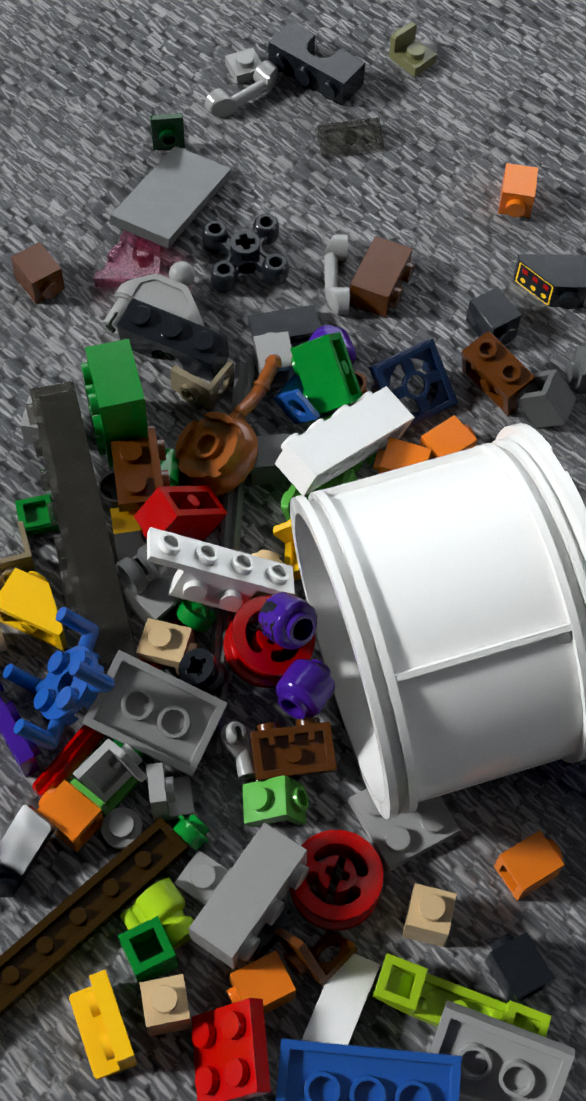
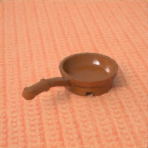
M272 354L266 358L265 365L258 379L254 381V387L233 409V412L229 415L222 412L203 414L206 417L199 422L194 419L187 424L179 435L175 447V457L179 460L178 467L188 486H209L215 496L232 491L251 472L258 455V438L244 417L258 405L265 393L270 391V385L278 369H281L282 360L279 355Z

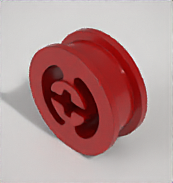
M270 595L253 598L238 610L225 632L223 643L225 657L232 670L249 684L263 688H275L291 663L298 659L309 660L315 647L314 634L312 639L304 646L292 650L291 659L276 662L285 648H282L273 641H271V644L268 643L267 640L269 639L262 634L260 627L257 628L248 644L245 634L246 626L259 622L260 610L266 600L271 597Z
M327 830L311 836L301 845L307 850L306 866L309 867L308 874L297 890L290 887L291 898L297 911L309 923L325 930L343 931L360 925L373 913L379 901L384 876L383 866L378 853L363 837L346 830ZM343 856L348 859H346L342 880L339 881L335 892L334 904H341L351 897L355 898V900L345 905L327 904L319 900L310 891L308 884H315L318 894L326 901L330 880L333 879L337 869L338 858ZM327 857L323 862H317L321 858ZM350 860H352L359 866V868L363 872L364 877H360L356 874L355 866Z

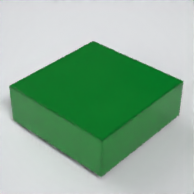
M51 493L15 501L18 521H23L27 536L59 530Z

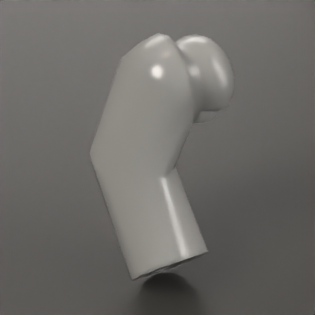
M237 721L226 724L221 730L220 739L222 745L234 759L238 779L240 781L254 779L255 771L252 748L246 727Z

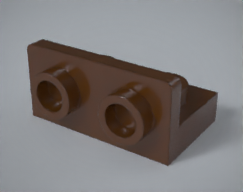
M485 332L462 350V371L507 416L517 411L519 404L515 399L519 392L534 381V375L491 332Z
M155 426L147 427L148 438L111 441L119 512L139 510L158 486H170L168 470H161L160 461H166L164 439L156 438Z
M307 717L296 720V726L282 728L280 722H269L257 725V731L250 732L249 738L256 781L282 775L291 778L336 772L337 770L330 721L320 723L319 717Z

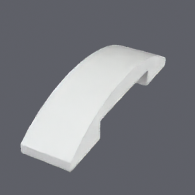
M354 953L325 983L302 1040L349 1044L380 964Z

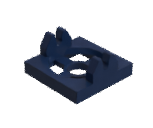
M433 338L426 339L368 367L375 383L372 385L371 391L375 393L386 386L389 388L394 369L399 364L401 365L405 376L402 379L401 386L391 390V392L398 399L406 396L409 399H414L419 411H410L415 418L408 428L458 404ZM411 359L423 360L422 369L428 373L424 374L423 372L416 371ZM413 375L421 377L424 383L422 392L416 396L411 394L407 387L408 380ZM431 385L436 389V394L429 405L426 395Z

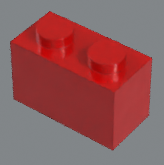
M158 486L134 515V518L141 527L146 539L147 532L152 527L204 541L228 513L209 486Z

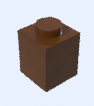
M40 242L11 257L16 280L36 304L45 299L54 298L60 291L65 289L61 267Z

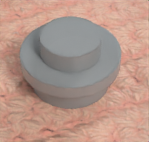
M122 807L112 810L104 817L101 825L103 838L113 848H126L143 832L140 816L129 808Z

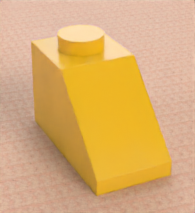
M15 567L0 590V622L64 651L67 641L62 623L56 621L58 611L48 580L35 571L27 573Z

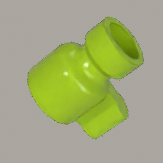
M170 878L160 880L149 887L137 898L134 905L126 909L119 916L128 930L158 916L173 950L191 940L189 927L194 920L191 916L184 915L185 900Z

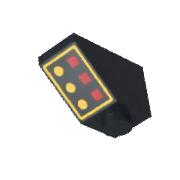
M518 254L513 274L514 281L549 307H561L567 310L576 307L583 308L586 299L585 255Z

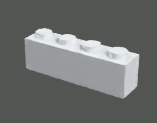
M387 386L375 393L368 391L351 407L347 404L340 407L328 420L318 419L305 433L290 435L281 444L282 452L275 465L295 488L305 496L378 452L379 449L386 447L390 437L401 438L415 417Z

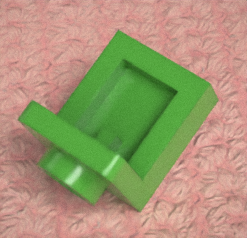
M286 775L243 784V817L245 825L257 827L262 826L264 822L271 824L286 820L296 825L306 823V810L308 809L309 800L307 792L301 783Z

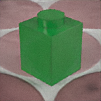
M158 916L118 935L121 948L139 987V982L154 980L178 968L176 954Z

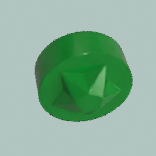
M183 599L176 609L178 619L184 625L197 632H207L216 619L214 613L207 605Z

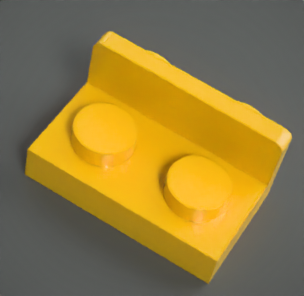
M106 969L89 975L92 986L72 993L69 996L92 1073L96 1080L138 1065Z

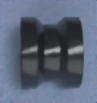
M195 648L185 654L179 663L178 672L180 678L184 682L210 695L217 694L226 683L227 671L225 666L209 650ZM201 669L202 673H201V675L199 676V675H198V672H199V670Z

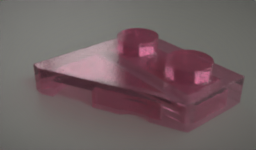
M124 230L120 236V242L113 246L107 255L108 262L102 271L97 270L95 273L94 282L95 287H119L124 282L134 278L156 273L161 275V245Z

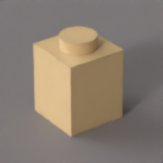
M415 883L410 896L402 937L443 947L449 936L457 893Z
M183 974L139 982L149 1037L192 1028Z

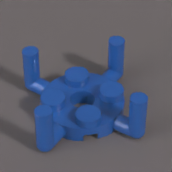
M66 607L59 609L56 614V621L82 634L78 646L72 647L66 652L56 651L48 661V674L45 679H40L13 664H8L3 671V678L36 694L34 708L41 711L42 715L50 720L47 730L21 718L16 722L13 732L48 750H54L58 747L65 726L71 725L80 719L74 715L82 707L89 709L99 693L110 692L115 687L114 679L104 674V667L98 664V659H101V657L93 651L100 632L99 627Z

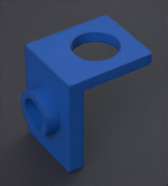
M296 373L273 397L294 424L315 420L320 416L303 395L304 388L300 377Z

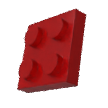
M247 998L192 1017L197 1101H242L271 1093L263 999Z

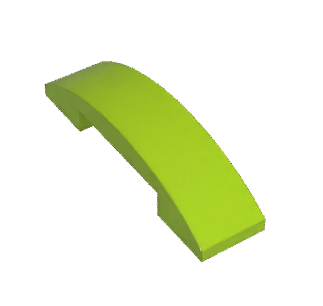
M389 953L386 954L373 997L383 1003L438 1027L443 1009L448 1000L540 1036H547L551 1020L550 1015L511 1000L504 1003L427 973L428 968Z

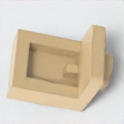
M148 618L136 654L138 659L175 667L177 676H179L178 668L183 656L195 648H200V646L195 642L192 628Z

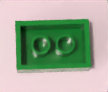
M129 339L85 347L87 362L81 363L88 410L92 426H94L98 453L99 456H107L109 467H113L111 441L148 438L145 398Z

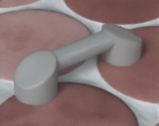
M269 60L263 61L254 71V84L231 97L221 88H217L206 97L205 108L215 117L232 115L241 105L265 91L268 93L272 91L278 78V68Z
M335 234L330 239L324 254L325 297L330 309L338 315H349V287H338V261H347L348 257L347 234Z

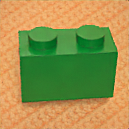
M341 332L326 334L290 348L293 356L291 359L292 367L296 375L301 379L304 388L303 395L320 415L336 410L345 404L355 403L362 396Z

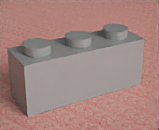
M264 822L189 927L191 940L232 969L237 966L241 959L247 962L260 943V938L257 935L265 923L273 925L285 906V903L281 901L290 887L297 890L309 871V867L306 866L307 850Z

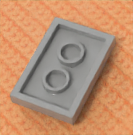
M118 650L106 674L114 679L115 687L110 692L98 694L82 724L118 742L126 743L131 748L193 777L226 708L227 702Z
M448 1000L446 1001L429 1050L432 1053L462 1056L459 1101H559L575 1058V1048Z

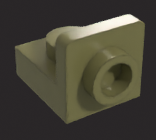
M410 22L404 27L398 28L392 34L389 58L415 77L436 63L437 54L415 38L417 25Z

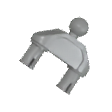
M179 261L170 267L169 278L156 273L124 282L115 292L116 302L103 320L102 326L109 332H112L115 328L114 334L119 336L117 324L132 298L204 326L200 312L188 288L194 282V268L188 262ZM162 351L167 357H173L171 354Z

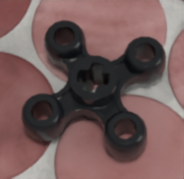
M261 214L254 220L252 231L241 230L233 235L228 232L226 225L221 221L213 220L204 225L202 229V242L205 248L212 252L223 251L228 256L225 261H218L211 268V284L214 289L219 292H229L235 288L239 273L250 274L256 270L262 274L268 284L280 285L286 281L289 274L287 259L281 254L273 253L268 255L262 249L264 245L273 244L279 236V222L276 217L271 214Z

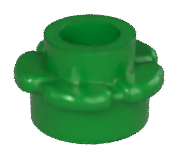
M193 813L187 819L183 815L178 816L181 820L175 825L173 830L197 851L205 842L207 844L210 842L205 837L210 829Z

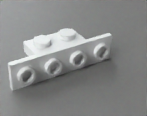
M152 527L147 532V561L178 569L169 583L170 596L237 613L252 598L256 590L273 595L280 592H288L295 595L293 566Z

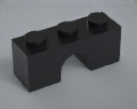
M290 21L268 42V60L278 68V72H283L297 80L302 86H308L322 94L327 100H333L343 106L364 85L366 62L341 48L331 57H315V34Z
M134 298L130 301L117 324L120 340L129 339L132 351L152 359L157 350L167 352L180 361L183 370L210 382L223 368L229 358L226 335Z

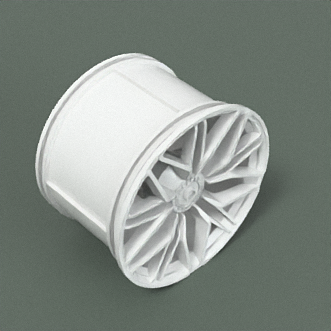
M513 424L500 430L496 440L492 443L477 445L463 451L324 490L310 492L308 500L303 495L292 497L290 517L295 551L306 600L314 607L317 614L315 635L323 663L329 667L330 675L335 683L334 696L360 773L376 808L384 819L388 820L397 817L398 810L404 814L414 812L417 809L418 802L562 759L567 763H575L586 759V507L569 473L564 471L554 455L552 447L539 432L527 424Z

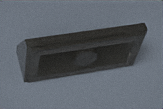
M380 117L317 125L315 129L322 157L384 150Z

